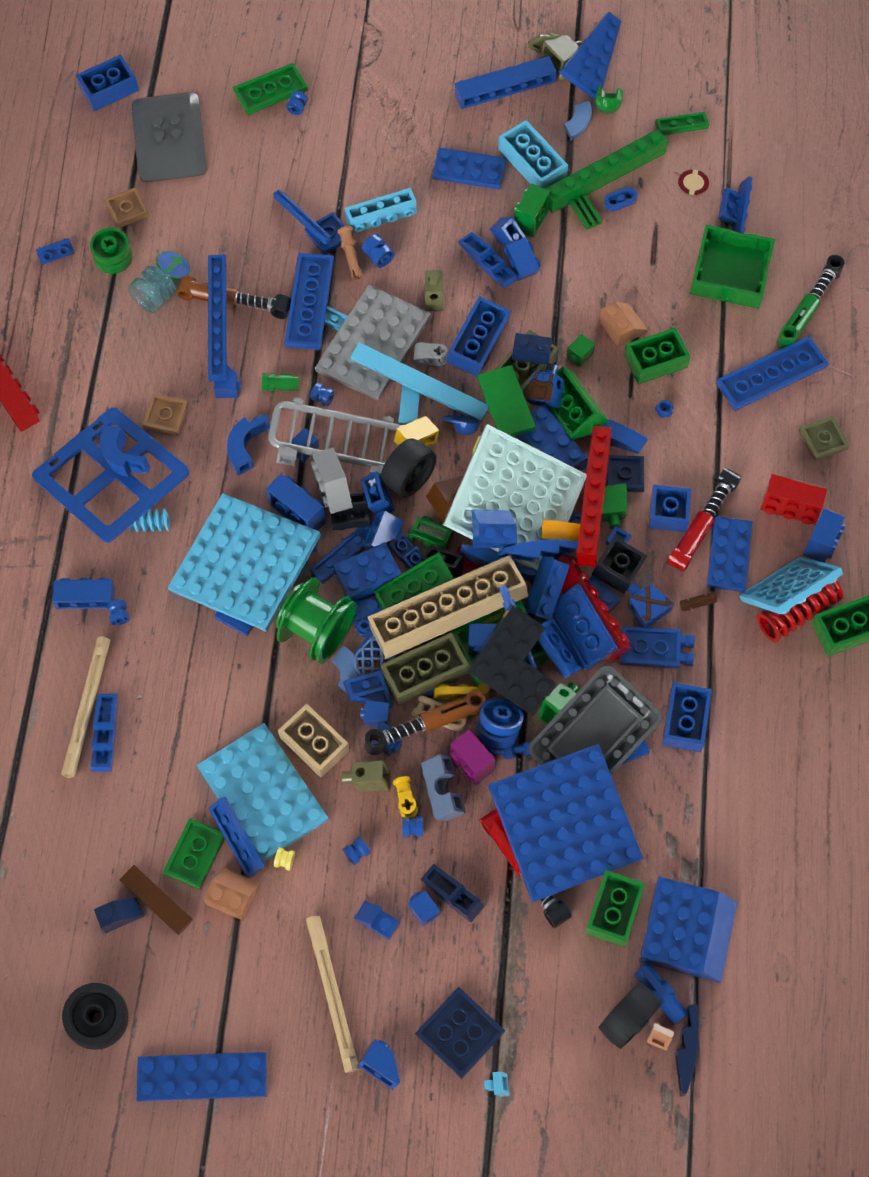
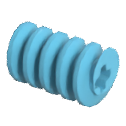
M155 508L154 513L149 509L146 514H143L129 526L130 532L132 533L134 528L136 532H140L142 528L144 532H148L149 527L152 532H155L157 527L160 532H163L164 527L169 532V513H167L165 508H163L162 513H159L158 508Z

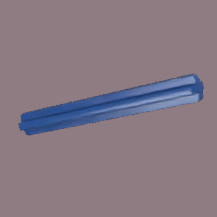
M279 189L273 193L274 198L323 244L331 241V236Z

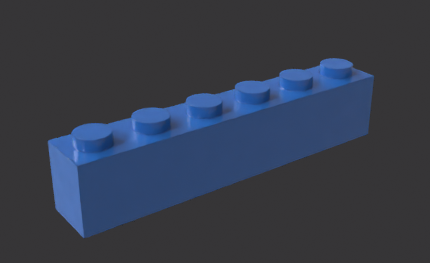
M547 56L471 79L461 80L455 83L454 94L460 108L465 109L556 82V69L550 57Z

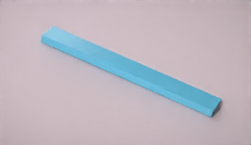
M360 342L351 355V360L465 416L476 419L480 423L488 411L487 404Z

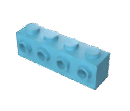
M411 188L344 208L346 223L353 228L352 234L417 214L416 199Z

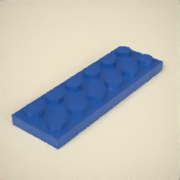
M298 254L284 342L285 347L321 350L334 264L333 255Z
M808 336L717 379L716 384L733 410L736 411L827 368L829 363L811 337Z
M266 1052L138 1057L137 1102L267 1097Z

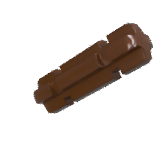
M710 592L706 596L703 594L689 598V600H681L680 608L685 612L690 610V608L695 609L706 606L708 603H716L717 595L715 592Z

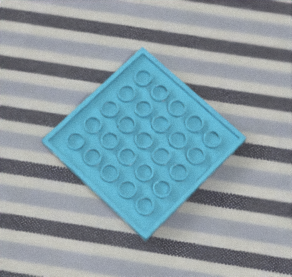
M222 493L170 582L168 589L173 593L268 632L318 542L321 533Z

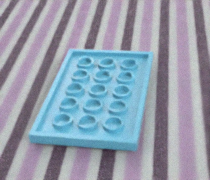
M265 723L197 765V768L218 800L223 797L227 798L262 862L276 855L279 847L285 849L329 820Z

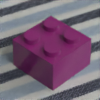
M467 730L450 744V756L452 757L453 765L456 768L460 767L464 772L463 776L469 783L473 782L476 786L494 772L495 758L470 730Z

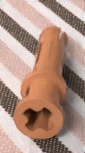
M344 226L337 230L342 241L341 248L345 250L352 280H359V277L362 278L363 275L355 249L357 243L353 238V228L351 226Z

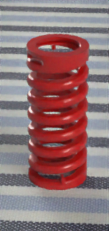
M835 581L832 583L836 588L835 590L827 584L820 592L810 595L806 598V601L796 604L785 614H778L763 609L756 615L762 632L772 642L777 643L780 641L781 636L786 637L789 635V631H796L797 625L803 626L805 620L811 621L813 614L821 613V609L827 610L829 603L835 605L843 599V590L839 582ZM767 622L770 623V625L774 629L775 634L771 631Z

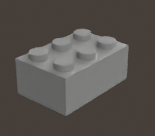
M334 448L312 453L313 461H310L315 473V484L318 487L320 497H322L324 507H328L331 514L353 508L346 476Z

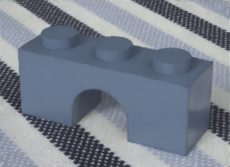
M439 754L421 763L422 774L426 781L427 794L431 801L435 820L447 822L465 814L462 795L446 792L447 781L451 777L456 776L452 757Z

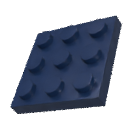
M458 987L419 1028L415 1035L462 1080L505 1033V1030Z

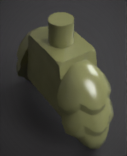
M553 32L539 34L528 41V47L531 50L541 53L544 57H550L558 72L566 65L565 63L582 44L581 40L574 42L568 35L561 36ZM560 74L559 80H567L564 76Z

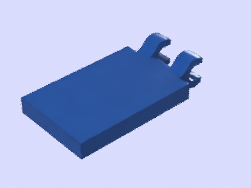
M623 626L622 633L628 637V644L631 649L621 656V665L678 669L680 663L693 666L694 654L683 653V646L694 648V635H681V630Z

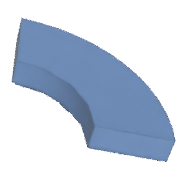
M589 101L574 105V116L570 121L564 123V128L570 140L581 135L591 121L592 108Z
M343 645L332 662L341 673L338 688L347 693L343 682L360 675L356 673L353 667L354 654Z

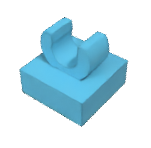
M501 1071L492 1072L493 1080L484 1081L485 1090L494 1091V1095L500 1097L509 1096L507 1073Z

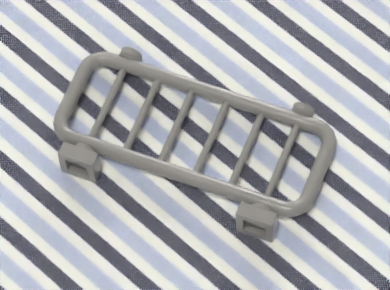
M294 398L292 402L283 401L275 406L268 440L272 446L278 448L276 463L295 466L297 453L312 455V453L322 451L310 448L316 415L331 417L325 449L329 448L334 418L349 421L343 454L336 453L339 461L371 467L369 475L377 471L381 477L385 464L383 458L388 429L396 431L401 426L393 423L394 419L392 417L385 416L382 421L303 405L304 401L301 398ZM282 409L294 410L288 443L280 442L276 439ZM298 411L312 414L306 447L291 444ZM352 422L367 425L361 458L346 455ZM370 426L385 429L379 461L365 459Z

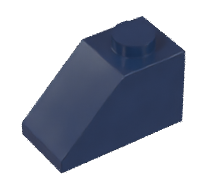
M136 897L115 900L94 909L99 925L105 934L144 917Z

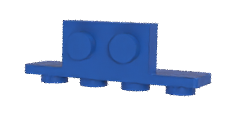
M750 176L740 183L738 192L728 187L723 190L718 219L732 225V231L742 234L745 232L744 226L748 216L747 208L750 203V191L752 190L753 178Z

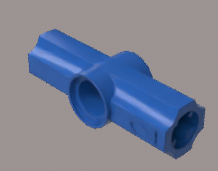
M649 962L634 973L639 982L650 989L662 1002L660 1008L673 1025L679 1023L689 1014L675 997V992L669 983L660 978Z

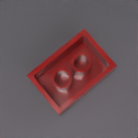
M771 474L760 510L768 514L783 516L786 519H795L807 525H815L823 509L827 489Z

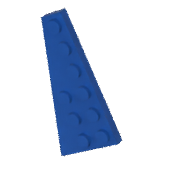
M611 12L603 16L595 29L590 32L589 36L573 53V56L565 63L566 65L558 72L594 100L599 85L603 88L621 20Z

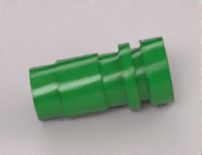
M262 373V391H298L299 376L280 373V375Z

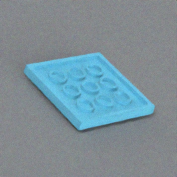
M798 557L741 593L739 597L744 603L778 614H785L796 604L806 601V598L810 595L820 592L827 584L837 581V578L843 575L841 567Z

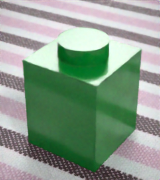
M580 334L567 348L566 357L572 364L581 367L594 354L595 343L583 334Z

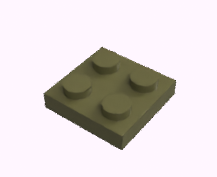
M834 416L802 426L799 429L814 461L849 449V444Z

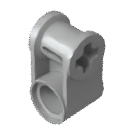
M423 342L415 344L413 363L415 365L441 367L447 364V348L445 345Z

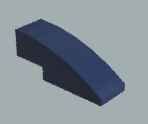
M435 864L421 878V881L469 922H472L484 908L480 899L467 891L461 883Z

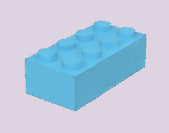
M527 120L499 136L498 150L530 185L532 183L545 189L567 177L568 164Z

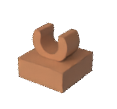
M658 1021L656 1024L654 1023L647 1043L667 1051L674 1031H672V1026H669L667 1029L660 1026L661 1022Z

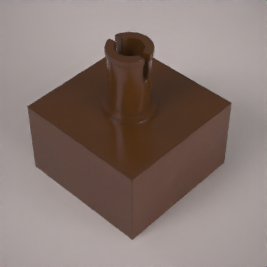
M464 475L435 482L426 495V498L443 524Z

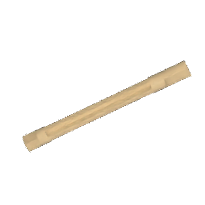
M104 636L97 638L61 775L67 778L75 777L107 657L111 640Z
M311 916L306 919L330 1009L345 1073L354 1072L360 1068L357 1066L358 1061L346 1021L320 916Z

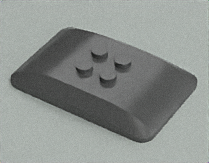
M193 92L134 100L132 103V117L140 180L143 182H156L204 175L207 171L198 95Z
M603 666L533 739L529 745V753L542 765L599 744L609 772L612 775L659 725L662 715L648 699L613 667Z

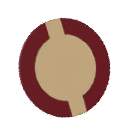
M687 170L679 176L678 184L683 192L690 195H699L708 189L709 179L699 170Z

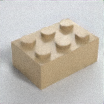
M305 704L278 730L280 739L321 778L350 751L349 743L308 704Z

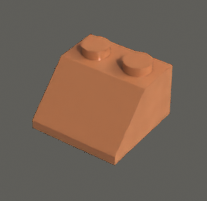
M613 302L600 309L598 321L617 347L648 332L643 322L627 303Z
M223 867L212 880L203 900L206 906L244 921L261 883Z

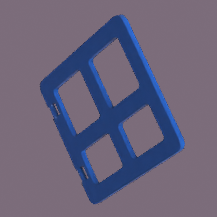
M110 408L99 416L94 423L87 426L59 449L53 457L35 469L32 477L35 482L103 542L109 543L186 479L190 471L183 462L117 408ZM102 423L103 425L95 431L94 428ZM104 425H116L137 442L125 454L143 456L146 453H150L172 472L153 489H149L131 473L129 477H125L114 472L105 460L100 447L93 440L101 434ZM84 451L105 470L76 495H71L51 475L77 453ZM56 459L60 460L54 466H50ZM118 480L139 498V501L111 525L107 526L85 507V504L112 481Z

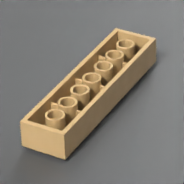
M508 555L367 618L371 631L385 659L503 608L504 600L499 587L506 585L511 599H514L516 602L528 597L527 585L511 556Z

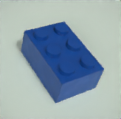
M122 55L76 74L79 89L93 111L139 91L136 77Z
M281 473L266 488L269 505L283 517L317 531L326 523L323 503L317 498H312L305 488L297 486L290 476L286 477Z
M386 543L333 565L334 575L344 595L349 596L351 601L354 602L374 596L373 591L402 574Z
M672 683L662 746L701 753L705 743L712 689Z

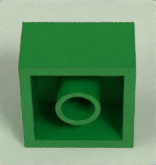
M532 183L528 190H524L521 202H517L514 208V212H516L514 220L523 234L534 238L548 214L550 191Z

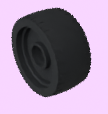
M414 438L407 439L399 444L386 460L381 473V481L394 493L407 498L420 490L431 476L436 465V454L422 442Z
M639 982L615 1006L598 1028L608 1040L619 1049H622L648 1024L649 1019L660 1008L662 1002L650 989Z
M89 983L78 987L69 995L62 1011L63 1026L67 1035L77 1045L86 1049L99 1050L110 1047L122 1037L128 1025L129 1016L125 1000L114 988L102 983ZM95 1013H101V1019L98 1022H92V1017Z

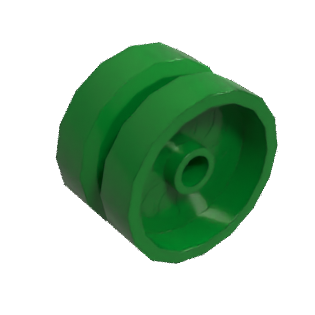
M111 227L104 228L96 232L91 238L90 249L95 265L99 270L108 274H116L129 267L133 257L128 237L123 231Z

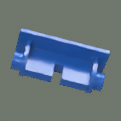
M64 238L62 241L36 249L41 265L75 254L69 238Z

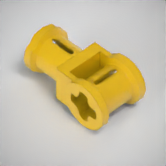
M409 776L398 777L393 780V785L397 788L400 814L402 817L413 819L418 813V808L409 784L411 779ZM407 805H410V810H406Z

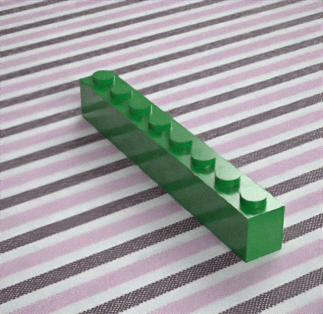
M657 129L546 187L545 189L550 191L549 211L554 213L568 206L571 200L576 201L578 197L581 199L583 195H588L666 154L668 140Z

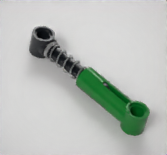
M831 255L828 257L820 278L817 279V283L813 285L809 294H805L785 326L781 328L777 339V344L780 348L795 343L820 305L821 295H824V291L828 290L827 286L831 285L832 280L840 277L845 264L841 256Z

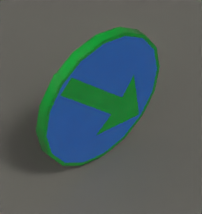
M163 251L158 255L156 260L157 266L165 276L170 279L180 280L182 276L189 275L190 266L187 260L178 253Z

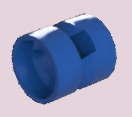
M379 234L371 235L362 245L364 253L371 258L378 268L389 264L395 255L394 251Z

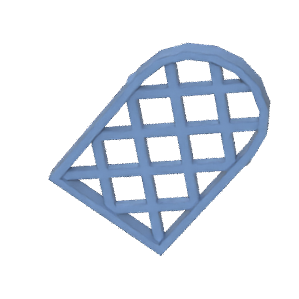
M373 635L356 652L353 658V667L360 676L365 675L364 670H371V673L374 670L380 671L383 660L390 661L398 654L387 659L383 658L381 649L373 648V641H376ZM370 642V648H364ZM364 650H370L371 657H364ZM373 650H380V658L373 657ZM356 660H361L362 667H356ZM364 660H371V667H364ZM373 660H380V667H374Z

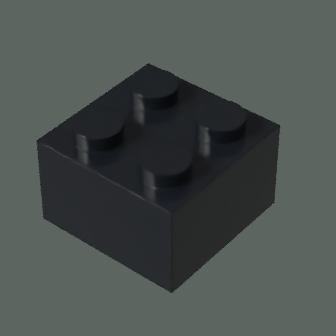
M614 536L594 568L592 575L625 594L647 555Z

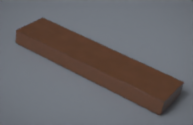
M135 865L120 879L122 884L176 934L179 935L193 921L184 910Z

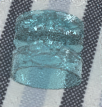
M148 265L145 271L141 272L140 277L135 278L128 286V291L142 308L151 313H156L163 306L164 300H168L170 295L176 292V286L160 268Z

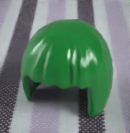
M599 85L595 95L597 108L606 114L616 112L622 104L623 90L618 88L616 94L606 93Z

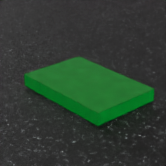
M189 818L163 874L201 890L225 840L222 831Z

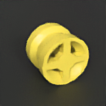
M279 847L275 856L274 867H285L286 870L291 871L295 859V851H285L284 848Z

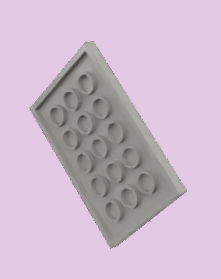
M368 285L319 360L315 371L378 401L392 379L351 360V355L360 342L402 363L431 318V313Z

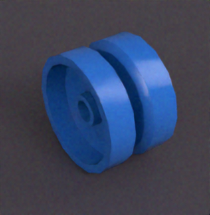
M492 698L485 701L481 706L476 725L477 737L489 747L503 749L513 746L518 740L524 715L522 709L512 701L503 698Z

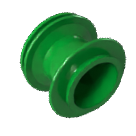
M314 577L306 583L298 584L282 605L276 620V627L278 628L277 639L282 643L296 634L311 643L309 651L310 660H317L318 663L323 664L333 656L348 634L357 613V603L351 601L349 596H345L334 605L318 596L320 582L318 578Z

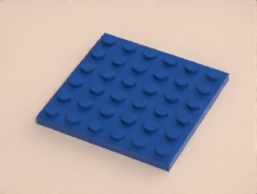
M599 744L488 785L532 902L604 875L605 870L614 871L643 859Z

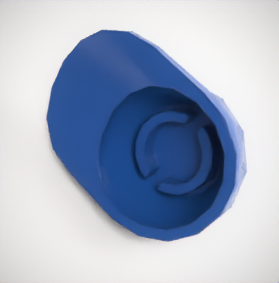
M447 415L441 418V420L452 422L453 428L462 435L474 434L480 425L478 420L470 417Z

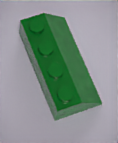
M562 366L556 372L558 376L564 379L560 408H549L571 439L591 435L593 426L603 427L609 419L577 376Z

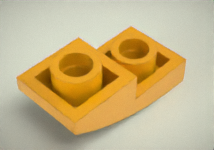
M543 520L541 540L560 539L578 541L580 524Z

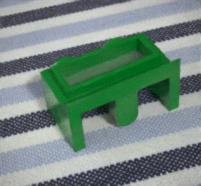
M418 516L409 532L411 543L417 538L423 541V546L426 548L433 544L444 550H447L453 536L452 529L444 526L443 522L440 524L433 522L428 516Z

